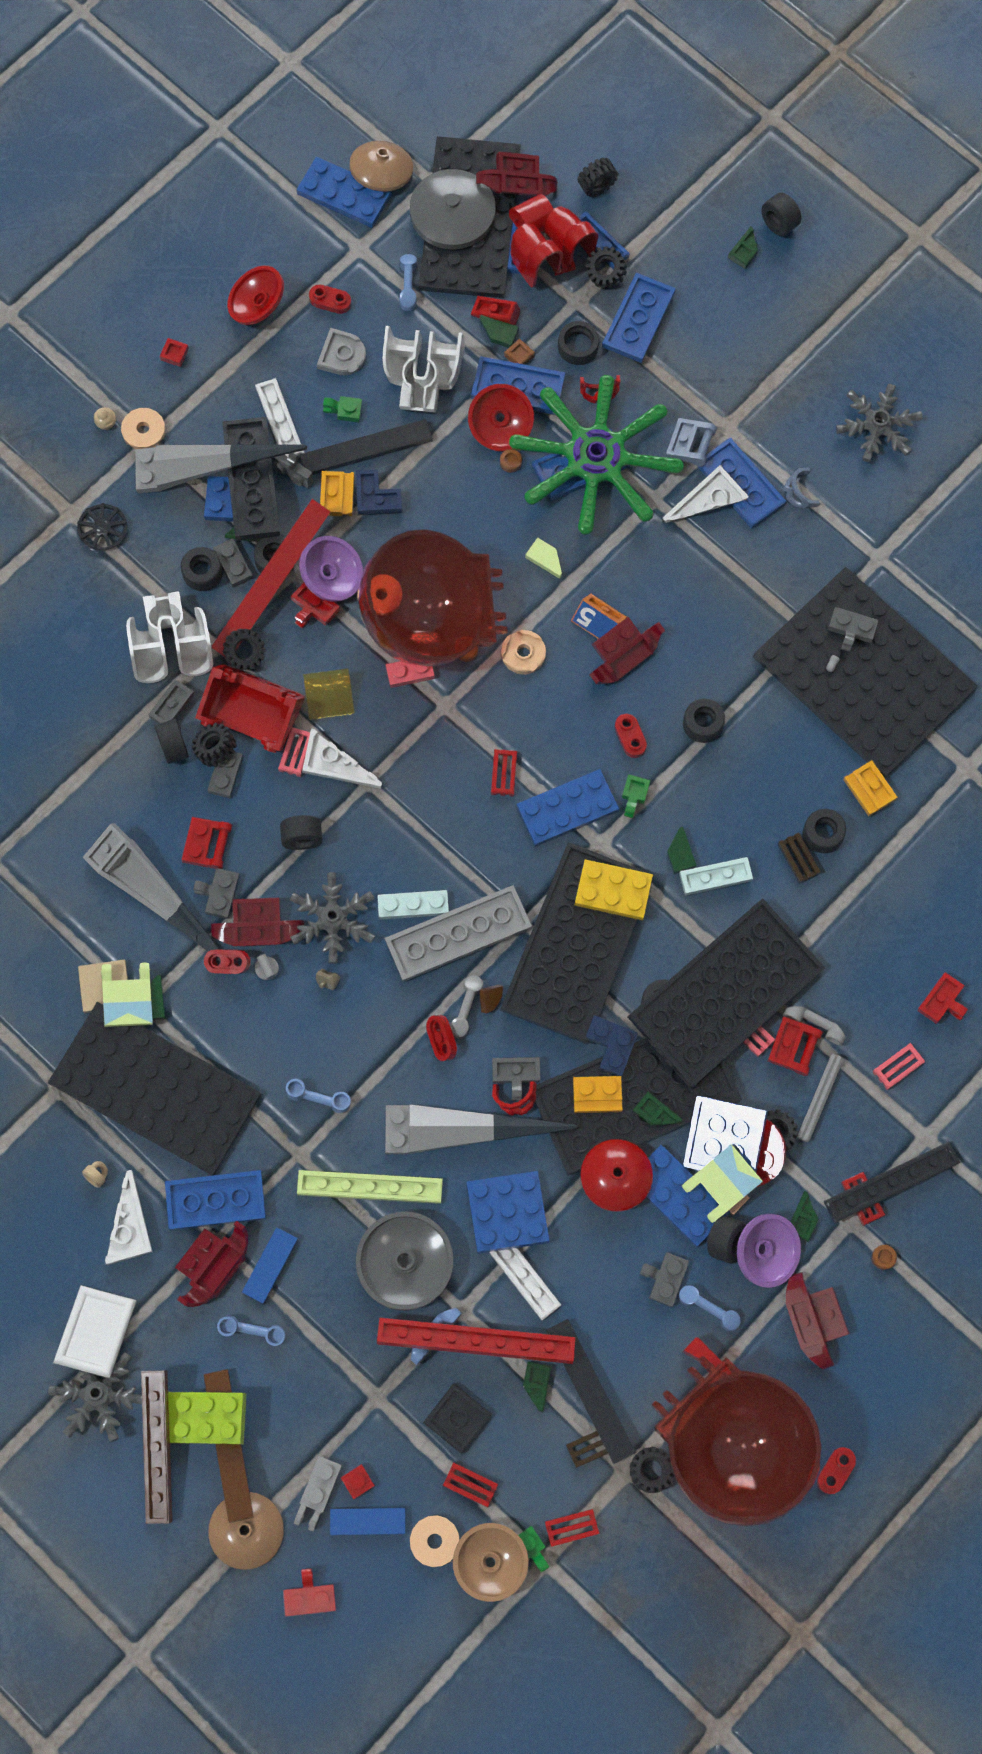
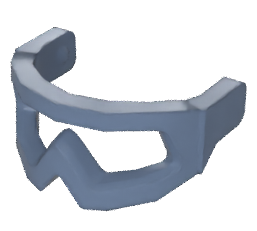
M809 467L798 468L784 485L783 491L787 492L786 500L798 508L805 509L820 505L819 500H809L797 487V476L808 474L810 472ZM793 491L802 500V503L793 498Z

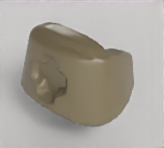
M321 969L316 973V981L320 988L325 987L334 990L340 981V976Z

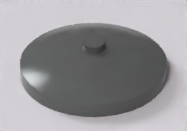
M458 169L441 170L427 176L416 186L410 199V218L416 232L428 243L443 249H462L476 244L490 231L495 219V199L490 188L484 184H476V175Z
M413 1212L392 1213L374 1222L362 1236L356 1253L357 1274L365 1291L379 1304L400 1311L419 1309L437 1299L447 1287L453 1270L452 1247L445 1232L430 1218Z

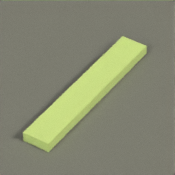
M299 1170L297 1195L441 1204L443 1179Z

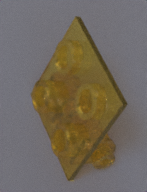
M348 668L303 674L309 719L354 714Z

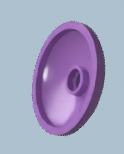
M322 536L312 540L302 551L299 563L300 573L305 585L316 596L327 601L339 602L350 598L357 592L363 579V566L357 552L346 541L333 536Z
M763 1214L752 1219L743 1229L737 1246L738 1264L743 1275L753 1284L766 1288L776 1287L786 1282L795 1272L801 1254L800 1239L795 1227L789 1220L776 1214Z

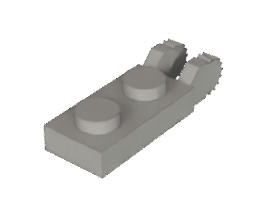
M318 1456L300 1501L301 1506L294 1524L299 1526L302 1523L306 1508L309 1507L316 1511L309 1522L308 1530H315L319 1517L325 1510L342 1465Z

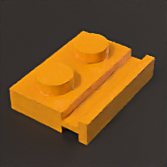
M322 471L320 504L331 511L328 516H352L354 472Z
M872 760L843 779L868 816H871L898 798Z
M621 1076L573 1077L574 1113L622 1112Z

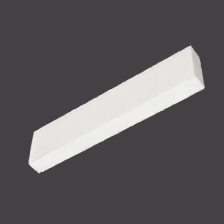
M276 378L256 384L258 396L277 445L301 444ZM304 451L294 452L298 458H300V454L304 453Z
M517 1248L489 1252L541 1321L561 1306Z

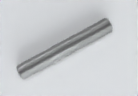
M836 1054L830 1056L797 1138L801 1141L809 1142L843 1062L841 1056Z

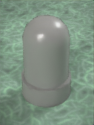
M831 656L826 667L828 672H833L840 659L837 656Z

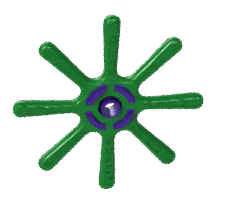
M610 375L600 377L595 424L589 428L582 427L551 387H545L541 390L540 397L543 402L571 432L572 439L569 442L559 443L517 434L512 435L509 439V445L512 449L559 454L565 456L568 460L566 468L525 493L524 499L528 504L534 505L572 477H581L585 480L586 488L578 523V530L584 535L590 534L594 528L597 486L600 482L609 481L613 483L638 518L643 522H647L653 518V510L622 477L621 469L626 465L678 474L684 468V463L681 459L633 454L626 451L624 447L627 440L667 415V408L663 404H656L619 432H613L608 429L607 419L614 388V378ZM597 451L601 455H594L592 452Z

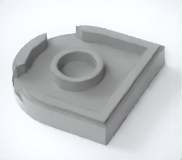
M330 328L317 363V369L338 375L354 374L363 367L366 361L365 346L356 335Z

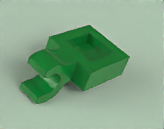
M340 396V401L338 402L332 398H324L323 412L336 413L337 420L359 423L362 399Z
M628 774L622 798L628 800L624 813L625 817L633 819L637 802L644 804L650 780Z
M530 1526L518 1536L526 1547L528 1560L532 1558L542 1573L549 1568L548 1563L540 1553L546 1547L533 1527Z

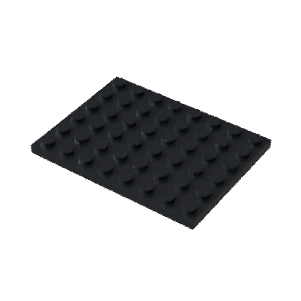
M847 567L842 569L753 655V658L860 757L867 763L872 760L884 778L923 742L978 686ZM835 607L877 619L878 623L872 642L869 643L854 638L850 652L842 650L841 647L845 635L828 630ZM831 656H837L840 659L833 672H828L826 667Z

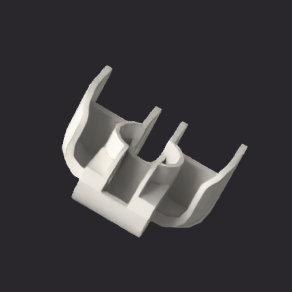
M386 326L383 346V367L389 382L402 386L400 409L435 413L438 405L439 389H452L457 382L465 349L463 333L459 332L458 344H445L437 341L434 332L430 331L427 370L425 376L420 377L417 376V362L422 345L420 330H416L415 340L409 341L394 337L390 326Z
M179 592L168 593V596L155 598L154 595L143 597L149 631H138L135 626L134 617H130L126 625L130 656L136 680L142 683H155L168 675L161 629L166 628L173 629L181 673L187 676H200L209 672L213 667V658L203 610L195 607V622L185 625Z

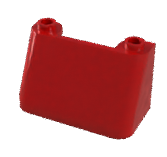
M218 665L212 667L195 718L201 720V724L206 727L209 724L213 727L214 723H218V725L223 724L225 727L261 740L260 743L264 745L263 749L276 753L282 750L303 705L305 696L228 665Z

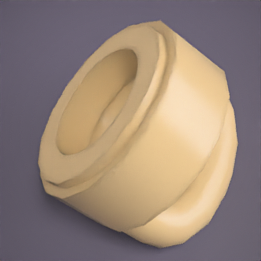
M96 1161L92 1165H88L82 1171V1174L89 1183L100 1188L106 1182L105 1178L107 1177L108 1169L103 1162ZM97 1167L101 1168V1174L96 1170Z

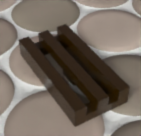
M799 832L792 837H787L785 840L778 842V846L799 884L820 874V870ZM794 841L797 842L799 848L801 849L805 859L807 860L813 872H810ZM789 844L805 873L804 876L800 873L786 845Z
M597 1431L566 1444L576 1468L608 1454L606 1449L580 1461L577 1459V1456L603 1445L602 1441L599 1440L574 1452L573 1447L599 1436Z

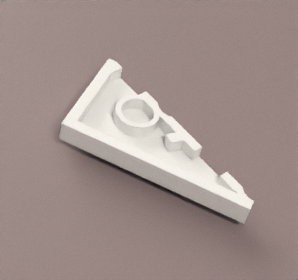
M719 465L662 519L665 523L744 501L749 496Z
M311 729L302 773L381 789L382 782L374 774L358 765V762L344 751L337 749L336 745L320 736L315 729Z
M132 1170L126 1172L123 1180L121 1198L117 1206L114 1228L110 1237L111 1242L105 1259L106 1265L153 1252Z

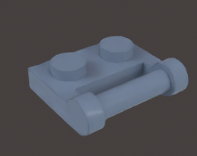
M679 418L666 456L678 458L699 467L704 466L707 459L706 453L711 438L717 431V427L712 423ZM699 432H702L704 435L698 452L694 453L692 450Z

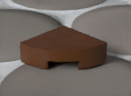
M498 984L480 989L482 1013L487 1014L497 1007L503 994L502 985Z

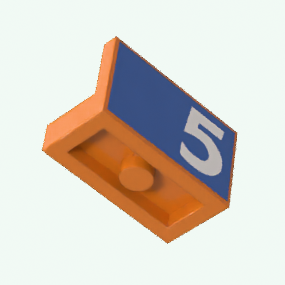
M589 594L582 599L571 621L599 639L624 620L626 616L593 594Z

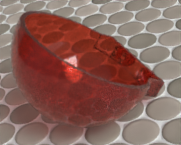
M426 529L406 531L392 537L380 546L364 568L359 583L358 598L362 621L375 643L391 657L406 664L424 667L445 665L465 656L476 646L490 647L497 642L496 634H506L508 632L506 626H495V621L506 619L505 612H494L492 591L504 589V584L502 582H491V577L502 576V569L490 568L489 554L472 553L458 540L441 532Z
M701 1356L698 1359L700 1365L709 1374L704 1378L697 1369L690 1367L687 1371L698 1383L690 1393L679 1401L670 1391L666 1390L663 1396L674 1407L669 1413L659 1402L655 1401L651 1404L663 1418L655 1425V1431L668 1443L671 1468L680 1489L689 1501L704 1514L725 1524L747 1527L765 1525L783 1518L801 1504L812 1489L820 1469L822 1448L819 1428L810 1408L797 1392L780 1380L762 1373L740 1371L727 1357L715 1367L708 1359Z

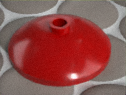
M258 266L243 274L232 287L228 297L227 307L230 316L242 325L255 324L269 317L276 310L283 296L284 280L282 275L271 266Z
M508 384L490 385L482 389L470 404L468 424L471 433L481 445L491 450H511L512 448L509 445L510 437L515 434L529 436L533 427L534 412L531 402L521 390ZM498 413L504 414L505 418L502 422L496 419Z
M612 1139L601 1142L588 1152L581 1167L583 1190L595 1205L604 1210L612 1212L630 1210L639 1205L651 1189L653 1181L651 1163L643 1150L629 1141ZM615 1169H620L622 1171V1175L620 1177H616L613 1174V1171Z

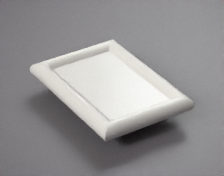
M80 1286L53 1363L110 1378L136 1300Z

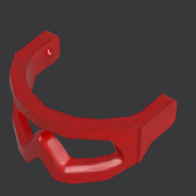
M616 375L611 400L619 392L620 375ZM580 377V393L587 401L596 403L598 391L594 396L586 393V388L598 389L599 384L586 383L584 377Z
M530 1081L527 1095L516 1103L508 1104L502 1102L499 1098V1085L493 1084L492 1097L508 1115H524L533 1108L536 1100L537 1085L535 1081ZM529 1101V1103L524 1108H519Z

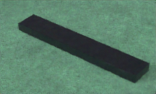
M424 419L300 454V459L303 467L311 471L312 475L322 473V471H329L432 442V435L427 421Z
M946 1142L825 1200L824 1204L833 1222L837 1223L958 1165L960 1161L950 1142Z
M566 1319L546 1329L548 1335L575 1337L573 1364L563 1363L613 1465L634 1455L636 1452L569 1320Z

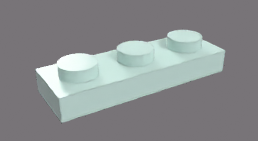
M748 857L684 870L679 873L685 896L753 880Z
M447 890L378 895L379 920L439 916L449 912Z

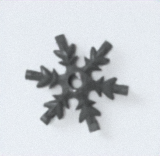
M887 384L885 394L879 392L881 402L877 401L880 408L876 411L871 410V402L867 405L865 395L859 398L853 389L846 395L854 402L850 404V407L859 409L858 414H866L867 418L865 421L856 418V422L845 419L847 424L836 425V433L841 434L849 431V436L851 437L858 430L859 434H861L864 429H868L871 435L864 438L868 441L860 447L861 449H866L862 458L865 462H871L873 452L879 454L877 443L882 444L878 438L881 435L887 436V443L891 441L894 451L899 448L905 456L909 455L912 451L904 443L908 439L898 436L901 432L892 431V426L897 424L899 427H902V423L913 426L911 421L922 420L923 415L921 411L909 414V409H906L901 415H899V411L896 412L894 417L889 415L887 410L894 408L890 404L898 399L897 397H892L896 388L895 385Z
M329 872L327 873L328 886L322 884V888L327 894L323 898L328 901L325 907H320L317 899L314 903L308 893L305 895V898L296 893L292 894L290 901L300 905L297 911H309L307 916L316 914L318 921L316 923L307 921L310 926H298L297 929L301 932L291 936L290 939L296 945L306 938V943L309 944L314 933L318 938L319 931L325 929L329 935L323 939V941H328L323 948V952L329 951V964H337V950L343 952V948L338 942L342 938L337 935L340 929H346L348 937L351 933L357 943H359L360 937L369 943L373 942L375 935L365 931L368 925H356L358 920L349 922L347 915L349 913L358 915L355 910H367L368 908L364 904L375 898L371 891L360 898L359 893L356 892L351 902L347 898L346 905L340 907L336 901L342 896L337 895L342 888V884L336 885V873ZM336 915L337 917L335 919H330L328 916Z
M124 1352L119 1361L115 1362L110 1378L106 1377L103 1380H99L95 1377L96 1374L79 1370L84 1373L80 1378L87 1380L85 1388L80 1389L76 1382L73 1387L65 1380L62 1382L63 1387L49 1386L48 1395L62 1396L59 1402L67 1401L72 1398V1403L78 1398L84 1401L82 1408L74 1409L78 1413L66 1418L67 1421H71L63 1431L66 1436L71 1438L78 1427L82 1432L85 1427V1418L90 1421L89 1412L97 1410L100 1414L96 1422L102 1420L99 1432L102 1434L106 1430L110 1442H115L119 1439L114 1426H120V1422L111 1416L116 1413L108 1410L109 1403L115 1401L120 1408L122 1402L130 1410L133 1409L132 1403L142 1404V1394H134L135 1387L123 1392V1387L117 1392L111 1389L113 1382L121 1381L117 1377L129 1372L124 1367L132 1359L130 1355ZM100 1390V1395L93 1398L94 1393Z

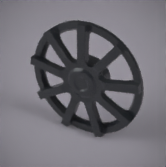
M101 503L90 508L87 507L77 521L78 535L81 541L91 549L109 550L119 545L125 538L127 520L118 507ZM100 509V518H97L92 511ZM105 509H110L113 512L105 518ZM116 514L122 519V521L110 522ZM89 515L94 520V523L84 522L85 517ZM123 525V533L121 534L113 530L112 527ZM82 526L93 528L82 534ZM95 533L96 536L93 544L88 543L85 538ZM110 534H113L119 538V540L112 545L108 538ZM100 537L105 538L106 547H97Z

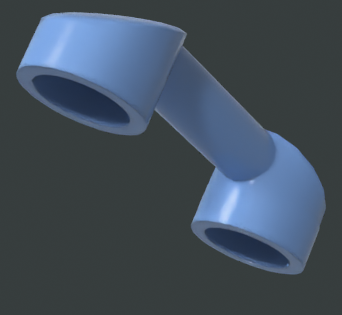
M405 254L400 257V267L404 271V289L400 293L399 302L403 310L411 311L417 305L416 293L412 290L413 271L417 268V258L412 254Z
M292 1079L286 1084V1093L294 1101L306 1099L330 1106L336 1113L346 1112L350 1107V1097L345 1092H337L333 1097L305 1090L304 1083L299 1079Z
M684 1286L679 1291L678 1297L683 1305L691 1306L696 1304L720 1319L724 1330L735 1331L740 1326L741 1320L737 1312L733 1310L726 1312L701 1297L699 1291L694 1286Z
M452 1308L438 1314L431 1323L453 1325L462 1313L457 1308ZM413 1348L411 1361L418 1365L429 1350Z
M231 1315L222 1317L217 1324V1329L223 1336H231L235 1332L265 1337L267 1343L272 1346L282 1344L286 1336L284 1329L279 1325L266 1328L241 1323Z

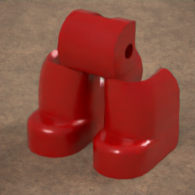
M538 194L509 210V217L518 228L511 240V257L514 265L531 288L536 285L538 270L544 260H547L553 270L558 272L560 271L562 260L566 266L571 265L574 250L578 243L590 257H592L591 253L595 252L598 233L587 221H581L577 215L567 208L560 206L554 209L549 200L542 194ZM541 232H545L551 240H546Z

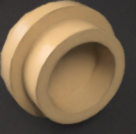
M106 407L98 409L94 414L96 426L103 430L112 428L116 422L113 410Z

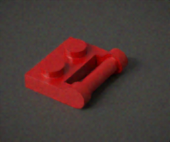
M192 817L182 863L222 869L228 833L231 832L233 825L228 822H217ZM214 830L219 831L214 856L209 859L207 857Z
M783 1016L767 1062L795 1071L797 1074L808 1076L810 1071L809 1064L818 1039H821L823 1032L820 1029ZM804 1033L809 1038L799 1064L793 1060Z

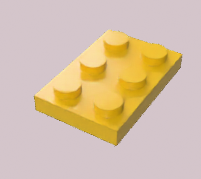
M585 859L575 906L643 920L653 874Z

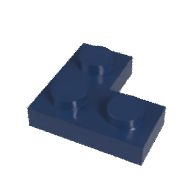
M378 469L356 470L358 514L402 513L401 488L379 489Z
M594 1015L585 1039L606 1047L599 1069L614 1076L622 1077L638 1033Z

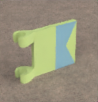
M140 963L139 980L112 981L111 965H102L101 978L105 1027L153 1024L149 963Z
M730 1144L682 1185V1188L686 1192H691L700 1183L706 1188L719 1204L718 1207L707 1215L708 1219L713 1223L763 1181L735 1147Z

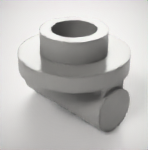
M266 954L257 957L258 961L255 965L257 976L263 980L273 979L279 970L276 960L267 957Z

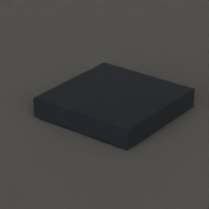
M453 1383L424 1420L423 1424L462 1454L492 1414Z

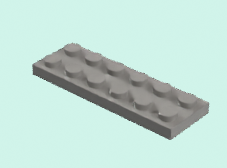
M514 885L386 937L385 942L400 977L405 982L530 930L532 925Z

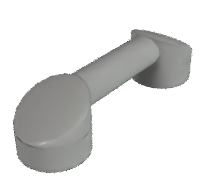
M475 975L466 978V994L459 1015L450 1024L453 1036L457 1039L467 1036L469 1032L467 1018L474 997L480 993V989H483L482 979Z
M788 1007L783 1014L784 1017L798 1022L805 1018L828 1030L825 1038L833 1044L842 1046L845 1041V1035L836 1023L821 1017L805 1007Z

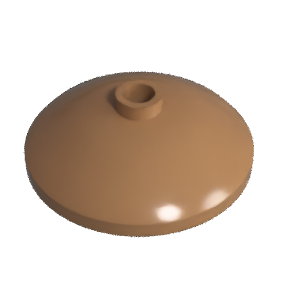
M371 141L360 145L354 150L350 158V171L355 180L366 188L376 191H392L403 187L409 182L413 174V161L403 148L394 143Z
M250 1492L254 1518L229 1523L225 1500H223L213 1512L209 1523V1541L214 1553L222 1562L236 1569H254L266 1564L275 1556L283 1540L284 1525L278 1508L268 1498ZM244 1525L249 1527L247 1535L240 1533V1529Z
M485 1523L471 1528L461 1537L453 1555V1570L459 1585L470 1596L487 1602L500 1601L514 1594L523 1584L528 1571V1554L523 1541L513 1530L501 1524ZM488 1557L495 1559L493 1567L486 1565L485 1562Z

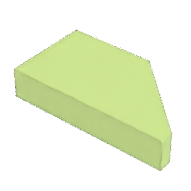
M537 538L525 554V558L560 579L562 572L556 548Z

